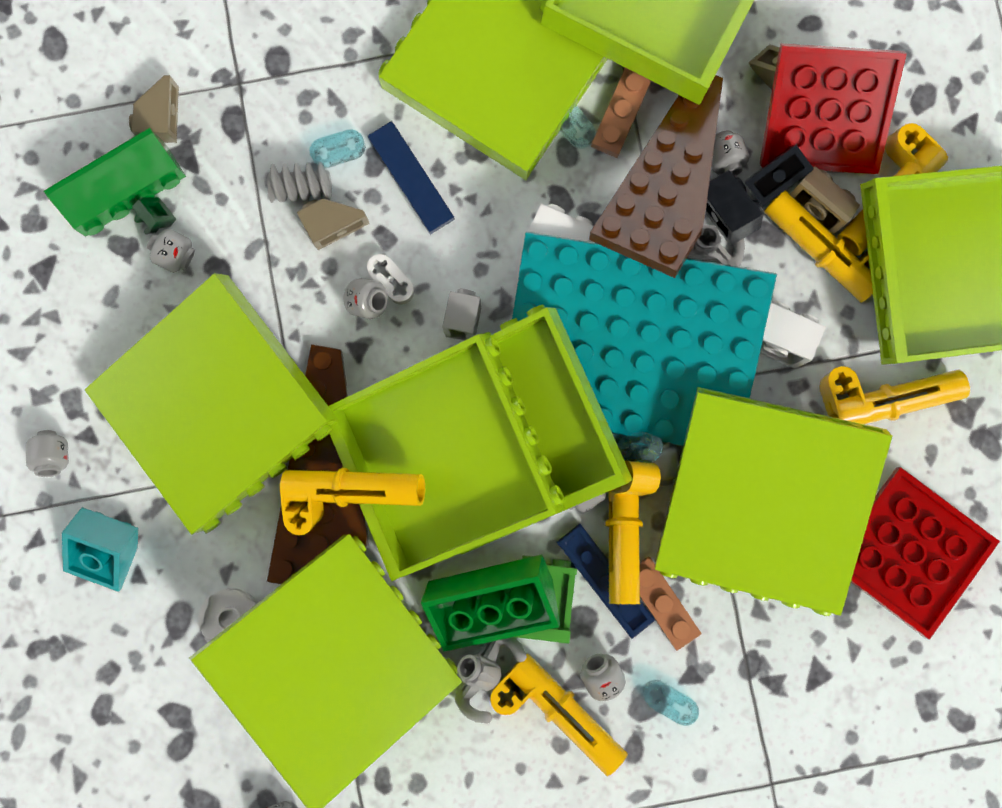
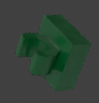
M159 197L138 199L132 207L137 213L134 221L136 223L144 222L147 225V228L144 230L146 235L156 233L160 228L171 227L176 221L174 215Z

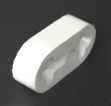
M378 254L370 258L367 263V272L371 279L380 282L386 288L388 297L394 303L401 305L410 302L414 296V287L410 279L386 255ZM387 263L385 268L390 276L386 279L380 272L375 275V264L384 265ZM394 280L400 286L407 285L405 288L407 294L404 297L401 294L394 296L396 290L391 284Z

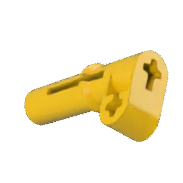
M905 124L887 138L885 151L901 168L894 176L938 172L948 161L946 151L918 124ZM916 148L918 151L913 155L911 151ZM863 209L837 236V239L843 238L845 240V246L856 256L861 255L867 248Z
M786 190L766 207L764 213L816 261L815 266L817 268L823 267L860 303L873 295L871 272L868 268L870 266L868 251L858 258L845 246L843 238L837 239Z
M840 366L825 375L819 385L828 416L861 424H868L883 419L895 421L900 415L965 399L970 394L968 378L960 369L895 386L884 384L880 386L879 390L863 393L856 373L851 368ZM927 392V394L874 408L876 404ZM848 394L849 398L837 400L836 395Z
M625 461L633 480L609 491V519L605 522V527H609V604H640L639 527H643V522L639 519V496L653 494L659 488L661 475L656 463Z
M340 468L338 471L285 470L280 481L284 526L292 534L305 535L322 519L324 513L323 502L336 503L340 507H345L348 503L421 506L425 498L424 476L422 474L350 472L347 468Z
M526 653V660L524 662H517L492 690L490 701L493 709L501 715H511L530 698L545 714L547 722L552 721L607 777L610 776L625 761L628 753L574 700V693L572 691H566L529 653ZM510 678L525 694L521 697L515 691L512 694V703L509 701L502 703L500 702V692L503 691L506 694L510 691L511 686L506 681ZM545 690L594 738L593 741L543 693Z

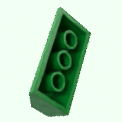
M148 128L44 190V193L72 228L86 237L98 234L111 221L126 217L138 199L154 198L161 191L176 187L186 175L167 145L151 128Z
M542 554L428 581L421 600V605L444 652L560 627L553 579Z

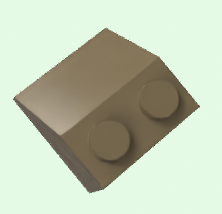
M814 166V170L803 178L790 195L834 235L851 220L860 204L850 191L841 189L834 183L829 173L819 170Z

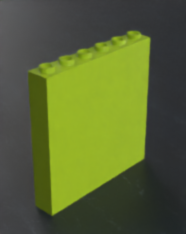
M428 0L427 7L423 13H418L414 17L410 32L406 37L402 36L397 42L392 58L385 60L381 65L378 77L382 89L516 175L527 180L608 58L541 25L543 11L540 10V6L543 0Z
M543 0L540 6V10L543 11L541 25L700 105L754 0Z
M1002 166L881 177L860 184L881 365L1001 351Z
M217 273L210 276L84 389L191 535L201 531L207 534L221 524L219 518L225 513L228 516L237 511L243 505L241 503L243 498L247 495L252 497L265 487L263 482L267 478L271 477L273 479L287 469L285 463L291 458L296 460L308 452L310 449L308 444L315 438L319 441L326 437L333 430L331 425L338 420L229 275Z
M539 305L526 312L528 317L520 321L517 318L511 319L500 325V331L492 335L490 332L483 334H490V337H494L500 347L501 354L499 358L503 367L506 366L513 377L512 388L515 395L519 396L525 405L526 413L524 416L528 425L533 426L538 435L539 443H537L540 453L547 457L551 465L552 472L550 476L554 485H558L563 493L564 503L562 504L565 509L562 511H565L623 486L633 479L556 308H545L544 305ZM489 541V542H487V543H484V544H482V545H479V546H477V547H474V548H472V549H470V550H467V551H465V552H462L461 555H462V554H465V553H467V552H469V551H472V550H474V549H476V548H479V547H481V546H483V545H486V544H488V543H490V542H492V541Z
M477 334L328 406L338 418L331 425L333 430L329 434L344 468L349 469L350 472L422 474L424 476L425 498L421 506L359 504L391 582L553 516L565 509L562 504L564 503L563 493L560 487L554 485L550 476L552 472L551 465L547 457L540 453L537 443H539L538 435L533 426H529L524 416L526 413L525 405L522 399L515 395L511 385L513 384V377L506 366L503 367L499 358L501 354L500 347L495 338L490 337V334Z
M697 387L656 555L655 570L660 571V574L669 578L681 576L689 578L691 582L698 585L706 586L709 583L720 586L726 592L738 593V591L750 593L752 597L758 600L768 601L770 598L781 601L782 604L791 608L803 606L811 608L815 613L823 616H830L831 614L841 616L893 436L887 429Z
M350 534L340 537L189 657L190 661L306 808H324L462 683L457 675L458 667L450 658L447 657L445 659L438 651L441 648L439 642L430 633L425 634L420 627L422 621L412 609L409 611L401 602L404 598L400 591L394 585L389 586L383 579L385 575L383 569L376 561L370 562L364 554L366 551L364 544L358 537H351Z

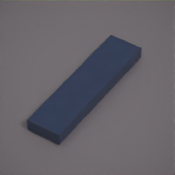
M393 121L367 136L430 235L455 220L452 212Z
M580 523L556 541L631 639L656 621L641 601L640 604H609V560Z

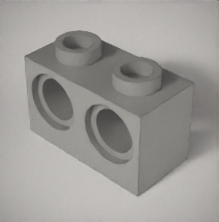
M458 289L457 292L450 291L442 326L445 337L465 341L476 335L481 313V299L475 296L476 293L467 289Z

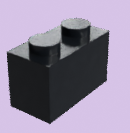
M794 143L747 178L745 184L763 207L813 171L814 168Z
M728 170L709 181L705 213L730 246L761 228L764 215L763 208L756 199H751L745 184L739 177L735 178L731 171Z

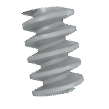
M307 162L305 171H301L299 164L295 163L293 172L289 171L287 164H283L281 173H278L276 166L271 164L267 177L268 195L271 203H273L275 197H277L279 202H285L287 195L291 201H297L299 194L303 201H308L311 194L315 200H320L322 193H324L326 199L331 200L330 172L325 170L322 162L318 163L317 171L313 170L310 162Z

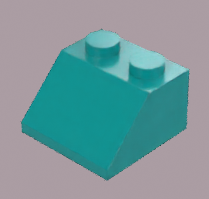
M82 507L62 531L63 572L119 592L123 587L138 549L139 528L132 526L130 523L121 522L100 512Z

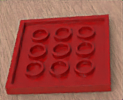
M780 43L759 162L760 166H765L795 143L812 167L815 166L819 170L879 174L907 53L895 50Z
M897 467L875 496L851 583L925 639L930 640L1000 541L903 468Z

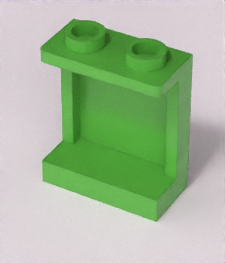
M523 555V556H522V559L528 558V557H532V556ZM553 559L552 564H547V567L553 579L560 627L516 636V638L570 643V620L577 568L571 567V561Z

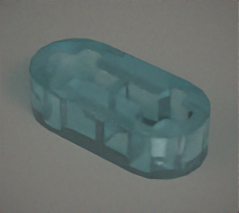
M575 104L572 110L570 109L568 112L571 121L564 117L561 122L560 132L572 146L578 149H585L592 144L595 128ZM574 125H576L580 131H584L585 129L588 131L586 140L582 137L578 139L575 138L577 130L575 129Z
M350 129L315 140L311 144L309 151L311 158L317 166L319 162H322L324 168H329L358 159L364 154L366 147L362 135L358 131ZM349 139H353L357 143L355 144V150L350 151L349 147H345L348 145ZM323 147L330 151L327 153L328 158L322 159L319 155L320 149Z
M631 432L626 435L619 434L615 437L624 461L652 463L660 457L663 450L662 440L650 433Z
M651 680L644 686L643 698L647 705L655 711L683 726H689L698 719L699 708L696 702L686 694L661 680ZM659 687H662L661 692L669 700L667 703L661 699L652 702L653 697L650 691L652 689L657 691ZM674 702L681 706L689 703L688 708L691 710V714L689 716L684 714L680 718L679 711L673 707Z

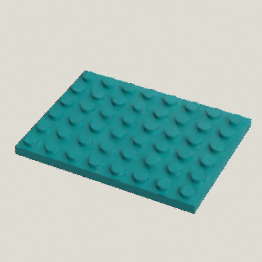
M525 232L512 319L517 318L520 321L528 317L526 312L539 305H544L545 308H556L611 432L683 446L697 387L750 399L777 274L686 258L678 274L673 278L597 243Z

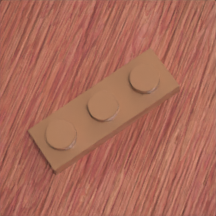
M627 68L624 69L592 141V148L618 158L651 80Z
M648 556L640 562V598L674 649L678 651L702 633L663 575L660 574V571L655 570V563L651 557Z

